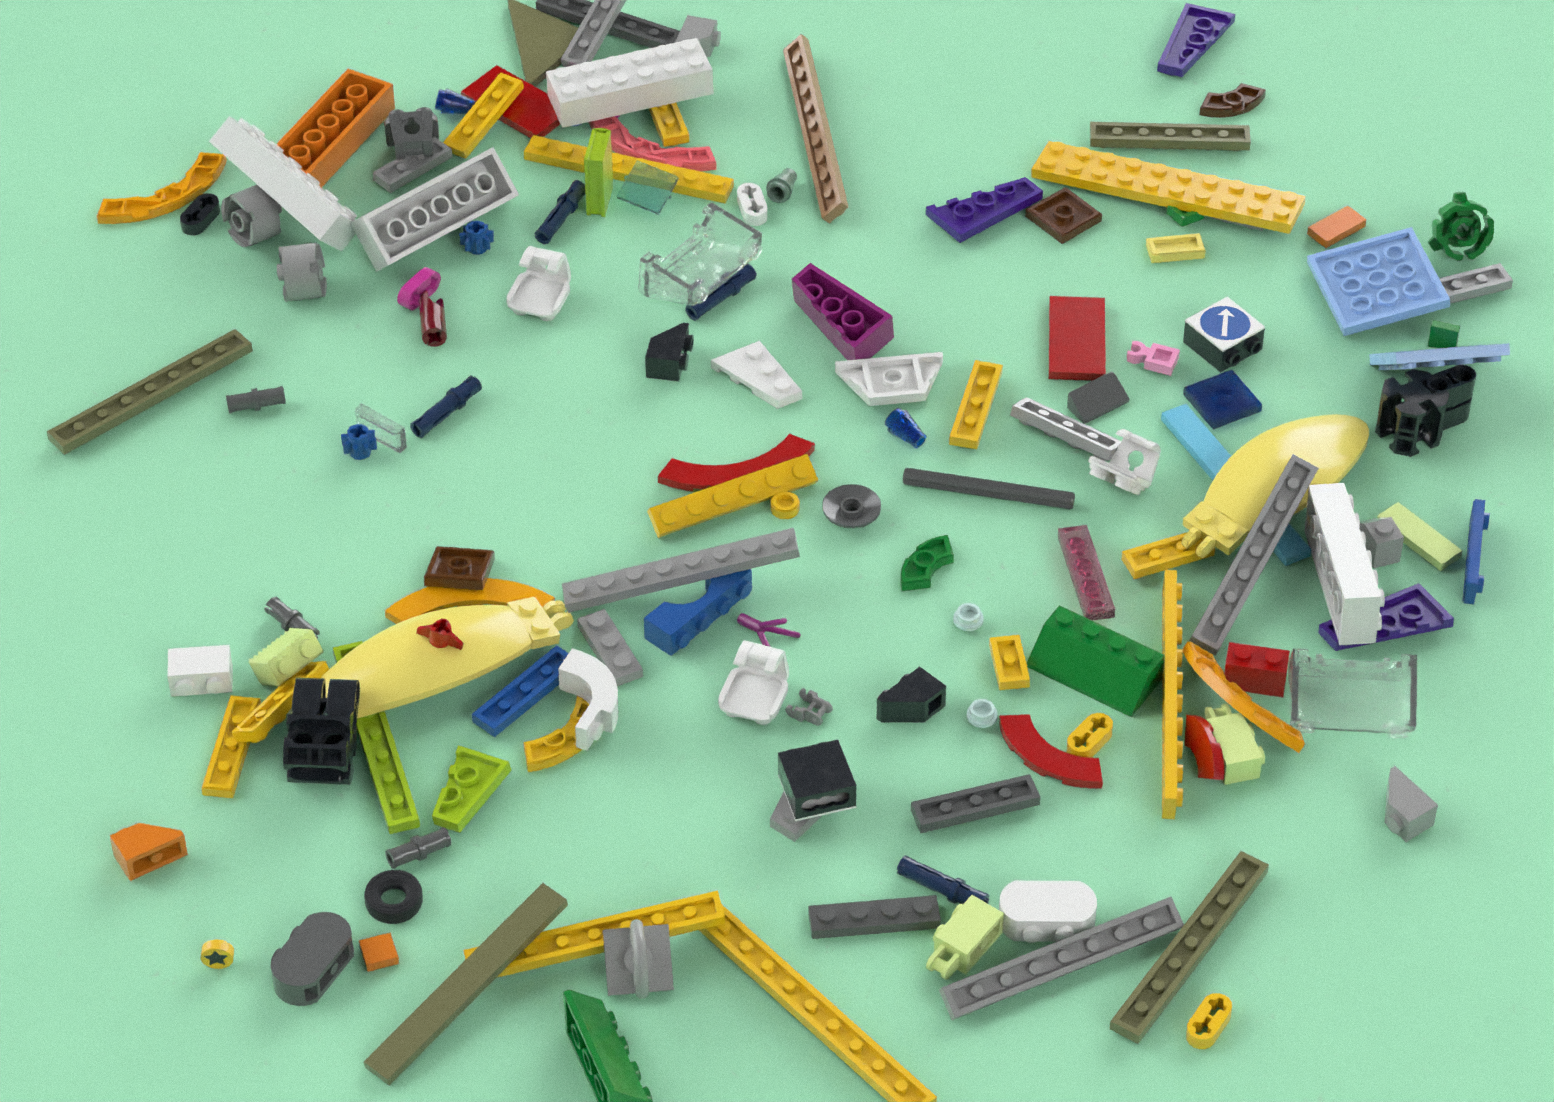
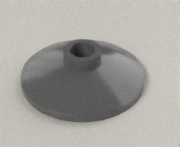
M846 484L838 486L826 494L823 499V512L826 518L837 526L861 528L871 524L878 518L881 512V501L878 495L870 488L857 484Z

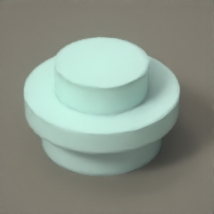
M971 603L960 605L953 616L955 626L963 631L979 629L984 619L980 608Z
M975 700L967 709V720L975 727H990L997 721V709L989 700Z

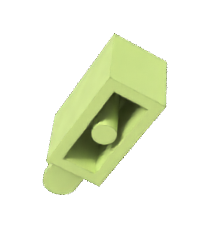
M1227 703L1222 704L1221 708L1212 709L1211 706L1206 707L1205 718L1214 728L1212 734L1216 738L1217 743L1221 744L1224 759V779L1222 781L1224 785L1260 778L1261 766L1265 764V754L1263 748L1257 746L1255 742L1252 724H1247L1245 717L1241 713L1232 714Z
M973 895L964 904L957 905L950 920L945 925L941 924L933 935L934 952L927 961L926 969L938 971L941 973V978L948 980L956 970L967 974L1003 933L1004 913Z

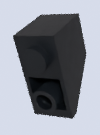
M683 322L650 338L645 356L646 378L679 382L682 370L686 371L688 367L689 355L687 351L692 352L694 335H689V323Z
M919 666L910 674H905L892 688L884 690L877 698L876 719L880 722H926L945 707L946 685Z

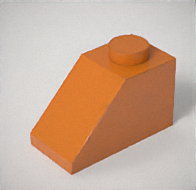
M137 823L110 835L113 855L130 881L188 855L185 835L182 830Z

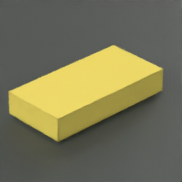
M1200 233L1146 238V248L1151 263L1205 258L1206 251Z

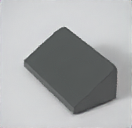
M1109 372L1071 391L1068 394L1067 408L1082 423L1086 424L1128 403L1130 399L1117 376L1113 372Z

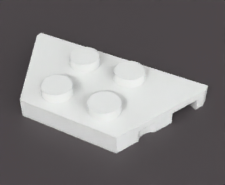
M943 352L836 361L835 372L868 406L926 401L943 364Z

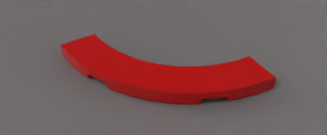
M789 433L781 443L770 451L750 460L726 465L693 464L671 458L659 473L658 483L685 491L706 489L805 454L810 456L815 451V443Z

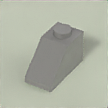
M687 15L675 43L697 38L706 57H710L714 47H718L721 40V32L717 31V20Z
M1392 517L1360 521L1359 530L1364 532L1366 537L1365 548L1371 551L1372 568L1400 562L1404 536Z
M1394 766L1390 768L1387 784L1385 824H1387L1391 832L1407 842L1434 826L1438 804Z

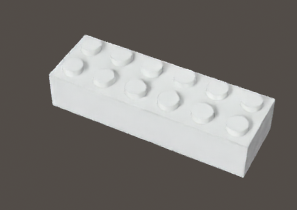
M697 38L546 71L548 97L562 128L714 94L713 69Z
M229 116L209 142L320 241L343 251L356 235L350 223L355 221L357 215L348 207H343L337 202L339 199L327 189L321 188L319 186L320 182L309 173L303 172L301 170L302 166L291 157L285 156L282 153L284 150L273 141H268L264 137L265 133L253 124L251 126L242 118L237 121Z
M494 147L361 216L350 224L377 272L515 198L519 193Z
M1344 483L1309 485L1305 535L1311 548L1313 561L1339 645L1376 643L1377 630L1382 628V618L1379 610L1380 607H1384L1385 597L1383 589L1378 588L1377 570H1372L1371 551L1365 548V533L1359 530L1360 520L1358 513L1353 511V496L1351 494L1348 495Z

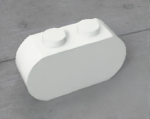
M1015 880L1005 886L1000 894L999 910L1004 913L1003 933L1013 941H1027L1030 943L1057 942L1095 927L1097 898L1094 891L1081 881Z

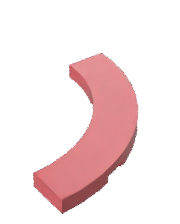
M615 116L588 122L591 129L605 128L611 130V147L615 153L696 171L716 170V160L710 146L665 149L659 147L658 143L632 136L629 130Z

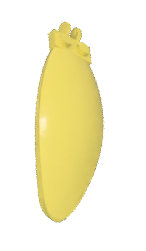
M1320 415L1284 423L1251 439L1238 449L1222 466L1211 483L1204 501H1201L1183 518V526L1189 531L1182 539V546L1188 549L1202 538L1203 541L1198 545L1195 552L1199 557L1204 558L1215 547L1230 555L1245 541L1292 454L1319 468L1310 485L1339 483L1357 463L1367 447L1369 438L1367 424L1363 420L1349 415ZM1309 487L1294 514L1307 507Z
M535 597L511 601L507 603V606L471 605L425 613L379 632L340 659L321 677L326 680V698L330 679L359 680L360 682L357 718L419 701L483 676L521 656L529 649L559 644L561 635L559 631L569 628L573 624V616L570 612H565V604L562 601H549L542 607ZM441 618L447 619L451 624L452 632L464 643L463 648L459 650L449 645L445 648H436L430 644L429 638L416 634L417 628L419 626L431 625Z

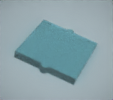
M637 160L629 175L624 177L625 182L617 195V199L659 215L666 201L672 198L671 192L677 184L679 177Z

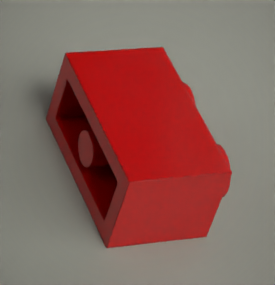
M1229 642L1224 672L1225 678L1230 683H1236L1244 692L1283 698L1290 651Z

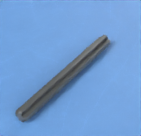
M905 468L903 473V483L905 485L1072 509L1075 502V493L915 468Z

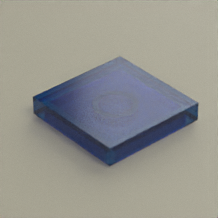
M1233 370L1184 387L1183 395L1212 429L1262 411V403Z

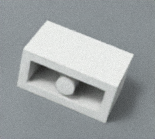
M230 645L168 649L167 676L171 697L232 692L233 664Z

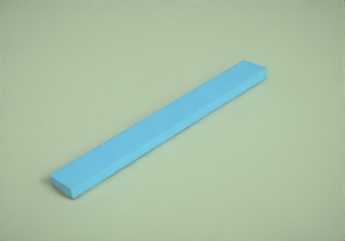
M1187 404L1162 412L1161 421L1207 475L1214 480L1231 455ZM1288 523L1273 551L1285 566L1311 556V548Z

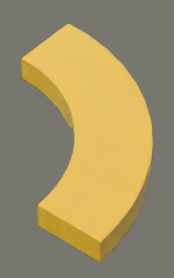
M577 696L570 720L562 729L558 728L546 736L523 742L528 772L555 766L583 750L576 747L575 726L589 706L586 700Z

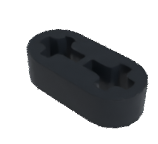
M210 193L199 195L180 216L183 233L187 235L201 234L220 213L218 197Z

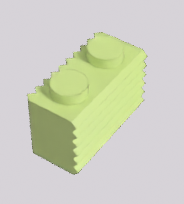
M289 628V631H285L284 635L276 638L275 642L272 641L271 645L263 648L262 652L258 651V655L249 658L248 663L262 685L279 687L321 655L323 649L311 629Z

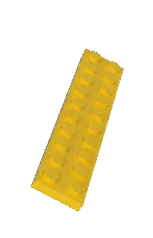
M1048 141L1031 169V178L1164 207H1177L1179 210L1186 212L1194 211L1200 215L1287 234L1291 233L1305 205L1306 197L1291 191L1275 190L1267 186H1257L1240 180L1219 178L1216 175L1196 173L1188 169L1168 167L1160 163L1154 164L1137 158H1126L1109 152L1103 153L1090 150L1086 147L1066 145L1062 142Z

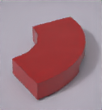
M1186 715L1184 746L1190 748L1195 755L1198 765V778L1223 780V753L1221 744L1217 743L1216 738L1212 734L1214 728L1201 716Z

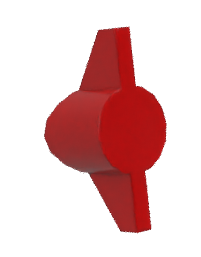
M441 618L431 625L419 626L417 628L416 634L429 638L430 644L436 648H445L448 645L459 650L463 648L464 643L452 632L451 624L447 619Z

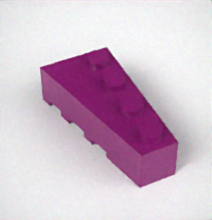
M809 263L791 279L795 303L847 360L872 358L894 338L893 317L891 314L812 263Z

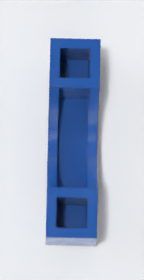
M748 569L706 579L705 589L707 593L694 602L673 604L664 601L644 617V638L670 656L679 649L685 648L690 640L700 632L706 631L711 623L721 615L727 614L733 605L750 594L752 591V570Z

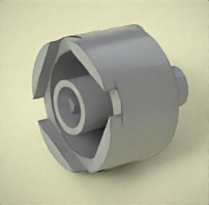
M257 184L223 199L221 205L223 221H229L232 229L227 231L232 239L241 247L252 246L281 233L279 214L282 212V207Z
M306 243L279 247V258L282 264H277V275L279 281L284 280L283 296L285 302L325 297L327 281L326 277H323L322 268H325V263L320 245L317 243Z

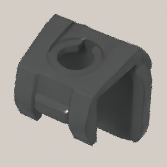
M421 107L412 112H404L399 109L389 112V116L384 121L386 144L388 147L395 146L396 160L405 159L406 155L423 154L424 157H432V138L436 137L439 139L438 118L428 107Z

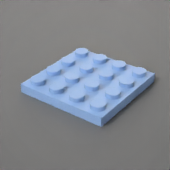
M1412 227L1307 256V264L1343 336L1450 307V298Z
M1509 343L1375 353L1369 354L1370 365H1379V370L1413 369L1418 367L1501 361V356L1510 355Z

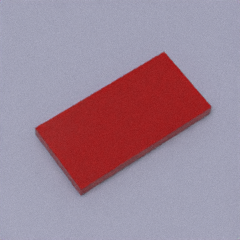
M498 65L461 91V98L474 105L500 73L522 80L524 89L498 120L529 138H532L533 135L545 137L560 125L546 92Z
M1050 296L1049 379L1093 381L1105 375V298Z

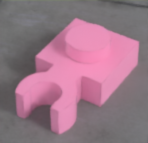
M1132 341L1131 351L1128 350L1126 361L1133 364L1142 362L1146 370L1171 376L1179 359L1180 350L1153 343L1151 348H1149L1142 342Z

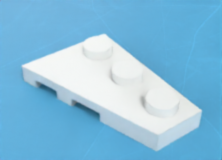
M760 341L711 360V369L718 373L723 371L730 375L731 381L748 386L752 389V394L777 409L802 399V390Z

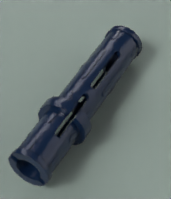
M579 180L573 181L565 194L559 196L557 205L534 233L537 241L542 244H548L568 215L576 211L578 202L586 194L583 182Z
M745 264L732 275L724 276L721 280L722 282L692 303L686 305L685 311L689 318L696 321L726 298L740 293L742 287L757 278L755 269L750 264Z
M470 375L456 388H450L443 399L410 424L412 432L417 437L423 438L451 413L466 406V402L482 390V384L479 379Z
M907 855L902 857L897 866L898 875L909 878L922 886L946 896L947 900L954 904L957 902L964 904L971 895L987 904L989 902V894L967 885L965 880L949 877L938 870L915 861Z

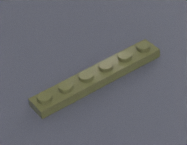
M1090 122V147L1250 151L1249 125Z

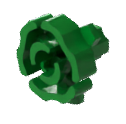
M1456 192L1453 194L1452 202L1439 209L1438 214L1442 217L1441 221L1439 219L1433 220V236L1428 241V244L1434 252L1442 250L1447 256L1457 261H1461L1464 255L1459 251L1451 250L1448 246L1449 244L1453 247L1461 248L1474 245L1472 248L1463 251L1470 260H1473L1486 250V246L1489 247L1492 242L1494 220L1487 215L1488 211L1484 206L1475 201L1468 200L1465 192ZM1473 210L1483 214L1485 223L1483 230H1481L1480 218Z

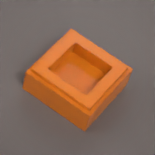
M391 933L359 940L367 972L399 964L398 954Z

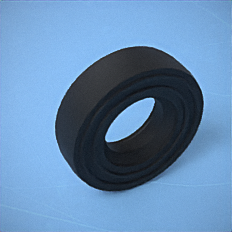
M387 870L375 875L368 882L365 888L364 899L366 908L374 919L387 924H397L411 919L418 913L422 906L423 894L421 885L415 876L402 870ZM392 889L402 890L406 894L405 899L397 904H386L382 901L381 896L384 892Z

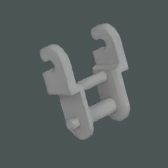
M802 688L799 691V695L810 705L807 709L796 706L794 711L792 710L793 707L788 705L785 709L786 713L791 718L800 722L806 720L814 725H821L823 722L821 717L824 713L832 712V705L826 700L819 698L818 693L810 690L806 694V689ZM813 708L819 709L817 713L811 710Z

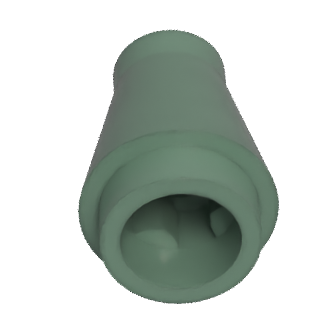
M786 168L767 183V196L773 202H785L791 197L794 183L797 179L796 172L793 169Z

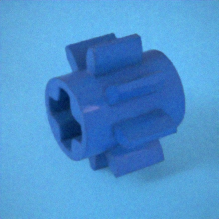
M482 221L469 222L466 226H463V233H459L460 245H465V251H469L471 254L479 255L491 249L490 243L494 242L493 231L489 230L488 224Z
M355 424L349 427L347 434H341L344 454L350 453V456L356 460L366 459L370 457L371 450H377L374 429L369 430L365 425Z

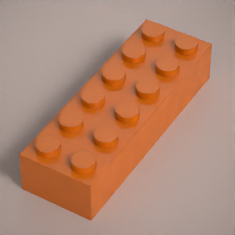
M348 68L279 140L277 145L284 150L282 153L285 156L291 157L302 166L301 170L303 172L309 173L320 182L319 186L322 188L389 116V112L395 109L393 84Z

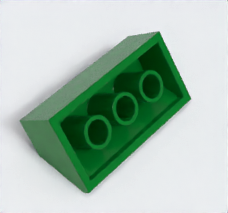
M1059 605L1043 624L1028 658L1027 667L1127 716L1133 717L1161 682L1165 655Z
M573 990L563 991L566 1034L597 1102H653L648 1087L642 1088L639 1081L641 1080V1074L636 1061L630 1062L629 1047L625 1037H619L617 1034L618 1025L613 1011L607 1012L601 999Z

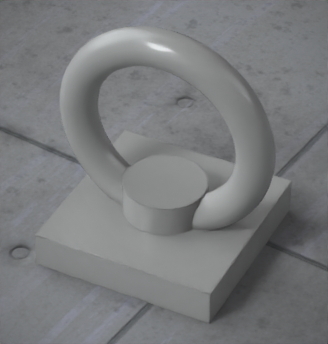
M635 919L628 928L603 930L608 996L635 993L639 999H645L649 992L674 990L668 924L643 926L640 920Z

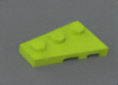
M458 745L455 752L456 760L454 765H450L448 771L449 778L446 786L441 789L432 813L434 825L460 833L512 770L509 761Z

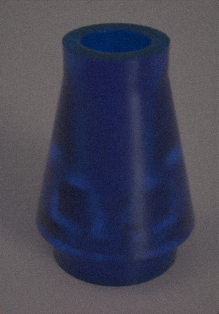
M448 88L446 90L439 89L435 110H440L441 114H467L475 104V100Z
M896 408L885 420V426L888 428L887 431L911 444L914 448H919L927 438V435L922 432L907 410Z

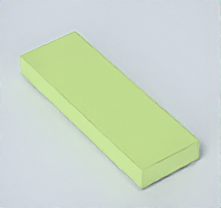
M1399 502L1377 516V518L1392 517L1404 536L1403 543L1440 571L1462 556L1463 550Z

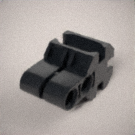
M1456 365L1433 375L1430 372L1412 369L1405 372L1408 383L1400 385L1394 377L1386 379L1381 392L1375 433L1380 438L1393 434L1394 441L1389 444V448L1395 454L1411 457L1419 454L1416 442L1421 440L1431 449L1439 446L1444 430L1464 423L1469 418L1476 380V372L1472 367Z
M296 678L292 708L287 714L288 736L284 737L283 765L284 769L287 770L288 782L351 784L354 773L352 760L353 756H356L357 748L356 725L360 699L359 680L330 679L326 698V680L324 678Z

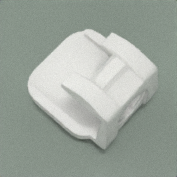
M528 246L519 263V266L526 267L527 270L517 276L507 294V305L516 315L529 314L538 316L543 321H551L560 312L570 293L571 271L567 256L564 253Z
M1121 429L1116 434L1123 437L1110 462L1108 463L1091 455L1088 460L1090 463L1089 467L1091 468L1089 474L1112 484L1116 480L1115 486L1139 495L1141 490L1144 491L1145 488H1149L1152 483L1161 449L1159 444L1133 434L1128 430ZM1133 451H1140L1144 457L1143 463L1139 467H1135L1134 471H1130L1129 455Z
M744 640L733 662L734 665L739 667L730 671L719 694L718 704L720 709L729 717H741L753 720L760 725H766L778 715L788 693L787 679L789 677V666L786 653L781 649Z

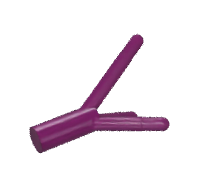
M741 613L737 618L739 625L757 632L762 645L770 647L764 634L766 631L800 638L801 636L799 632L774 627L786 624V618L762 622L744 613Z

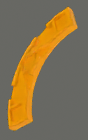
M200 152L193 166L185 173V178L178 183L173 182L155 191V195L149 197L136 196L103 199L97 214L98 224L138 222L156 218L180 209L194 201L214 184L226 165V156L218 153Z
M487 578L483 591L442 587L423 588L391 605L385 610V616L390 621L398 624L425 613L455 606L483 604L507 606V603L511 601L535 597L543 607L547 602L555 601V597L522 583Z
M1187 641L1182 649L1185 658L1196 673L1221 698L1269 735L1300 753L1305 743L1299 730L1254 703L1252 697L1244 692L1236 683H1230L1226 680L1224 671L1216 662L1213 654Z

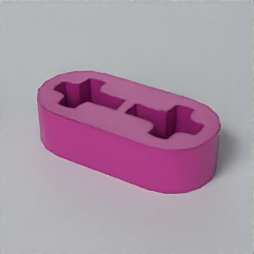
M428 267L421 269L401 287L397 296L398 304L409 310L418 308L421 293L427 290L430 297L439 287L441 281L440 273Z

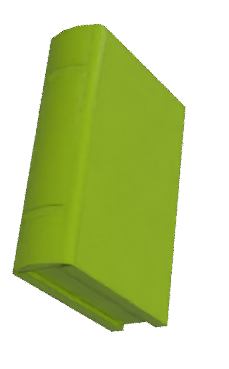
M594 128L592 129L584 157L586 214L588 216L597 214L605 217L613 190L611 130Z

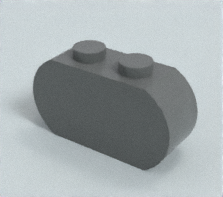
M332 912L311 914L306 917L300 926H296L292 930L289 940L284 946L274 952L271 958L272 979L275 993L282 1001L295 1006H306L318 1002L354 957L352 931L345 918Z

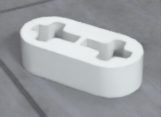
M754 183L740 185L737 189V203L743 220L751 226L763 225L767 221V204L761 188Z

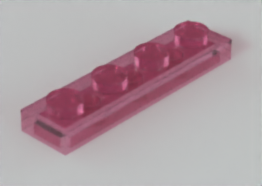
M1087 525L1058 528L1057 537L1083 616L1092 621L1115 618V607Z

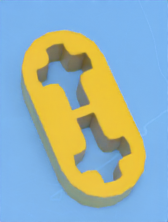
M1104 713L1089 715L1067 738L1066 753L1092 758L1112 737V719Z
M1212 993L1206 996L1189 1020L1186 1040L1193 1048H1210L1230 1021L1232 1002L1227 996L1220 993ZM1217 1007L1222 1009L1218 1010L1214 1016L1211 1015V1010H1216ZM1204 1026L1208 1027L1207 1033L1203 1032L1201 1035L1196 1034V1032H1201Z

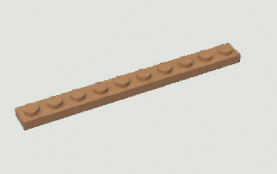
M800 34L783 49L821 217L830 224L849 207L809 40Z

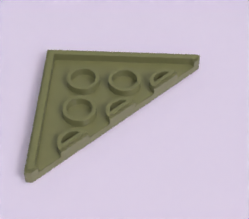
M507 0L525 81L536 87L546 78V71L555 70L562 64L561 58L577 32L578 27L516 0Z

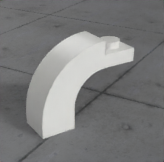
M572 648L558 669L559 689L577 695L589 703L588 708L575 726L576 747L588 751L593 741L599 740L603 731L613 733L618 721V689L615 678L606 665L597 658Z

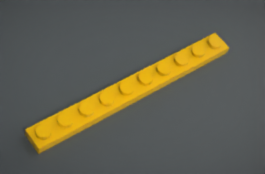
M1165 570L1162 588V654L1165 655L1162 677V819L1175 820L1176 807H1182L1183 788H1177V783H1182L1183 764H1177V759H1182L1183 741H1177V736H1182L1183 718L1177 717V713H1182L1183 694H1177V690H1182L1183 672L1177 671V667H1182L1183 650L1177 649V645L1182 644L1183 631L1182 627L1177 626V622L1181 623L1182 605L1177 604V601L1182 599V583H1177V570Z
M722 905L726 924L699 930L888 1102L937 1101V1096L726 907Z

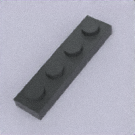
M1027 774L911 802V812L920 833H925L1040 805L1041 797L1031 775Z
M936 895L808 906L812 939L937 929L941 925Z

